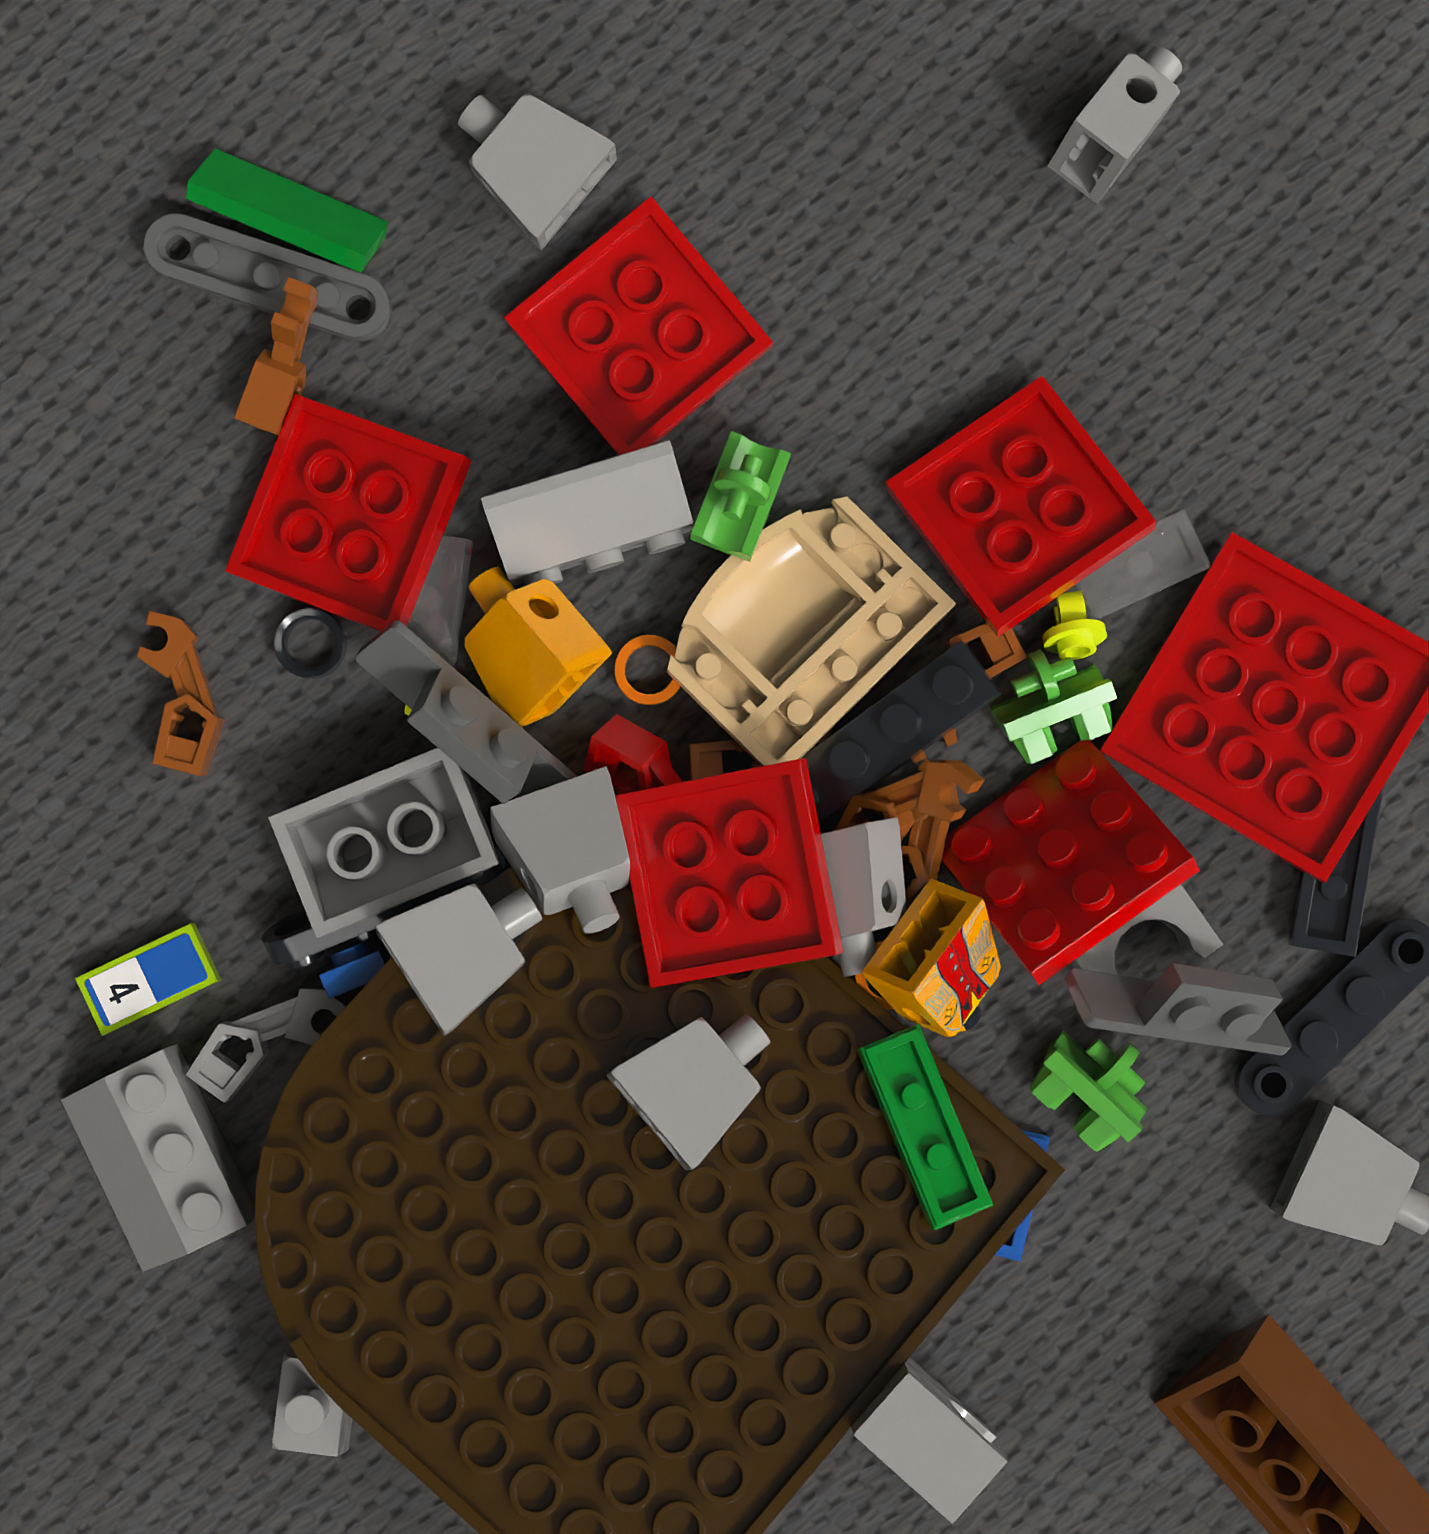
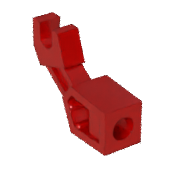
M618 714L591 737L584 771L589 773L606 766L611 777L613 790L618 794L682 782L672 768L667 742Z

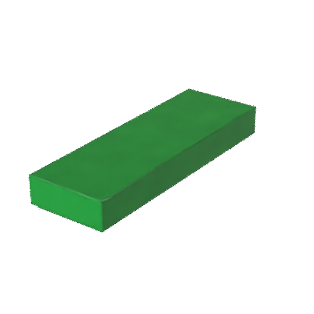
M216 148L188 180L185 197L194 203L362 273L383 243L389 222Z
M914 1025L858 1048L857 1052L930 1230H937L993 1206L991 1197L920 1025Z

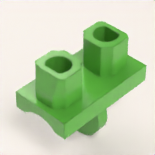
M731 431L693 527L690 540L750 562L789 463L791 453L759 445L743 435Z
M1038 649L1027 654L1031 672L1011 680L1016 696L990 707L998 728L1010 742H1013L1027 764H1032L1052 756L1057 751L1050 725L1070 718L1075 734L1081 741L1092 740L1111 732L1113 726L1108 702L1117 699L1112 681L1109 678L1104 679L1096 665L1076 671L1071 657L1049 665L1044 653Z
M1063 1030L1050 1043L1044 1062L1030 1085L1031 1093L1047 1108L1053 1110L1073 1092L1079 1096L1089 1107L1075 1120L1073 1128L1077 1135L1096 1152L1120 1136L1129 1143L1142 1130L1143 1126L1139 1122L1146 1113L1147 1107L1134 1095L1143 1087L1145 1081L1130 1068L1138 1057L1139 1050L1133 1044L1127 1042L1113 1052L1099 1038L1094 1040L1084 1050Z

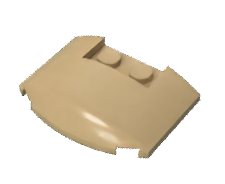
M848 497L833 499L831 503L834 508L806 512L804 514L799 510L762 530L750 562L731 555L712 575L691 605L682 623L683 628L679 634L675 657L670 656L667 673L760 766L801 759L956 604Z

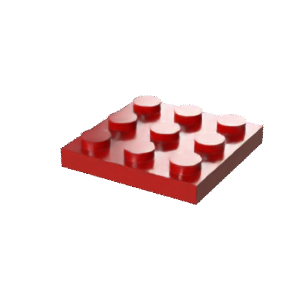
M651 196L504 317L509 327L617 456L655 445L773 347V341Z
M1043 376L1022 388L886 481L887 492L997 638L1150 534L1156 527L1154 517Z
M295 394L225 572L379 632L395 620L402 622L407 627L472 461L459 453Z
M1080 740L948 834L941 863L964 892L983 899L990 925L1038 985H1041L1200 871L1190 852L1090 740Z
M806 758L615 795L629 854V876L651 988L843 953Z

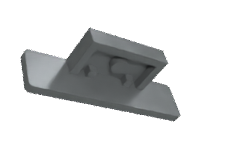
M397 620L391 622L360 648L355 658L356 662L412 709L406 721L503 804L513 797L516 799L577 777L402 622Z
M1172 963L1157 981L1073 968L1065 977V982L1074 999L1077 1011L1085 1025L1090 1028L1275 1055H1284L1292 1046L1274 1011L1275 1007L1283 999L1273 979Z

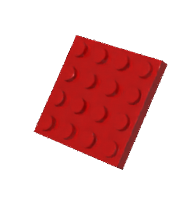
M1231 532L1100 752L1320 882L1325 883L1429 712V642Z

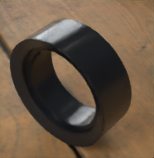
M306 608L297 610L283 619L275 634L274 649L279 662L287 671L305 679H319L330 675L341 665L347 650V639L342 626L334 617L318 609ZM308 620H316L326 624L332 631L335 641L334 651L330 659L316 668L299 666L293 661L288 651V639L292 630L300 623Z

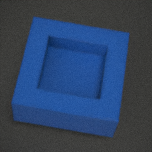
M365 941L331 955L334 967L319 975L328 999L369 983L391 959L386 947L370 952Z

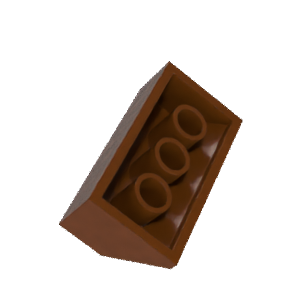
M1269 1314L1229 1334L1154 1403L1269 1534H1428L1429 1494Z

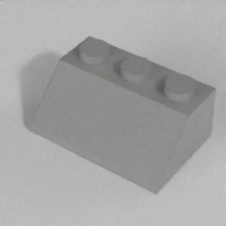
M670 440L481 498L507 577L512 585L524 582L525 586L542 579L557 584L563 581L562 570L581 564L586 565L588 573L608 569L624 562L622 552L643 545L647 546L649 554L670 550L685 544L683 533L692 531L694 527Z
M439 748L268 817L316 938L326 936L499 864L481 804L468 773Z
M178 1044L162 1049L61 1099L143 1272L194 1252L247 1226L255 1219V1205L197 1083L186 1076L189 1067Z

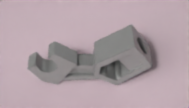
M301 988L298 997L234 1022H221L210 1036L186 1076L226 1103L233 1099L270 1053L267 1040L286 1033L285 1038L314 1045L323 1033L315 1025L317 1012L320 1009H327L338 1017L348 1006V1003L338 996L328 999L324 988ZM233 1035L239 1036L242 1040H252L254 1050L246 1054L247 1061L242 1067L219 1051L224 1041L230 1039Z

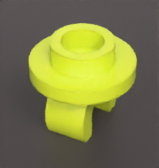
M1082 590L1062 593L1056 597L1057 607H1054L1056 626L1048 629L1042 636L1044 648L1051 653H1058L1061 659L1071 657L1072 660L1088 657L1094 654L1097 650L1096 646L1106 639L1105 624L1099 620L1087 619Z

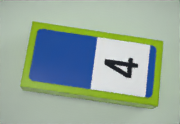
M190 923L75 979L101 1035L104 1036L220 981L221 977L196 924Z

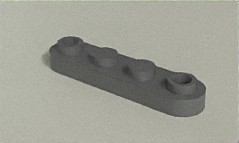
M168 214L160 217L151 224L145 234L144 253L147 261L162 277L170 281L274 315V312L280 313L284 305L286 291H283L288 277L311 285L318 291L317 304L310 318L309 327L352 341H367L381 334L389 323L391 317L390 299L381 284L368 275L183 214ZM177 241H188L190 243L189 255L179 261L171 259V246ZM360 299L368 301L371 305V310L366 318L354 320L349 317V307L354 301Z

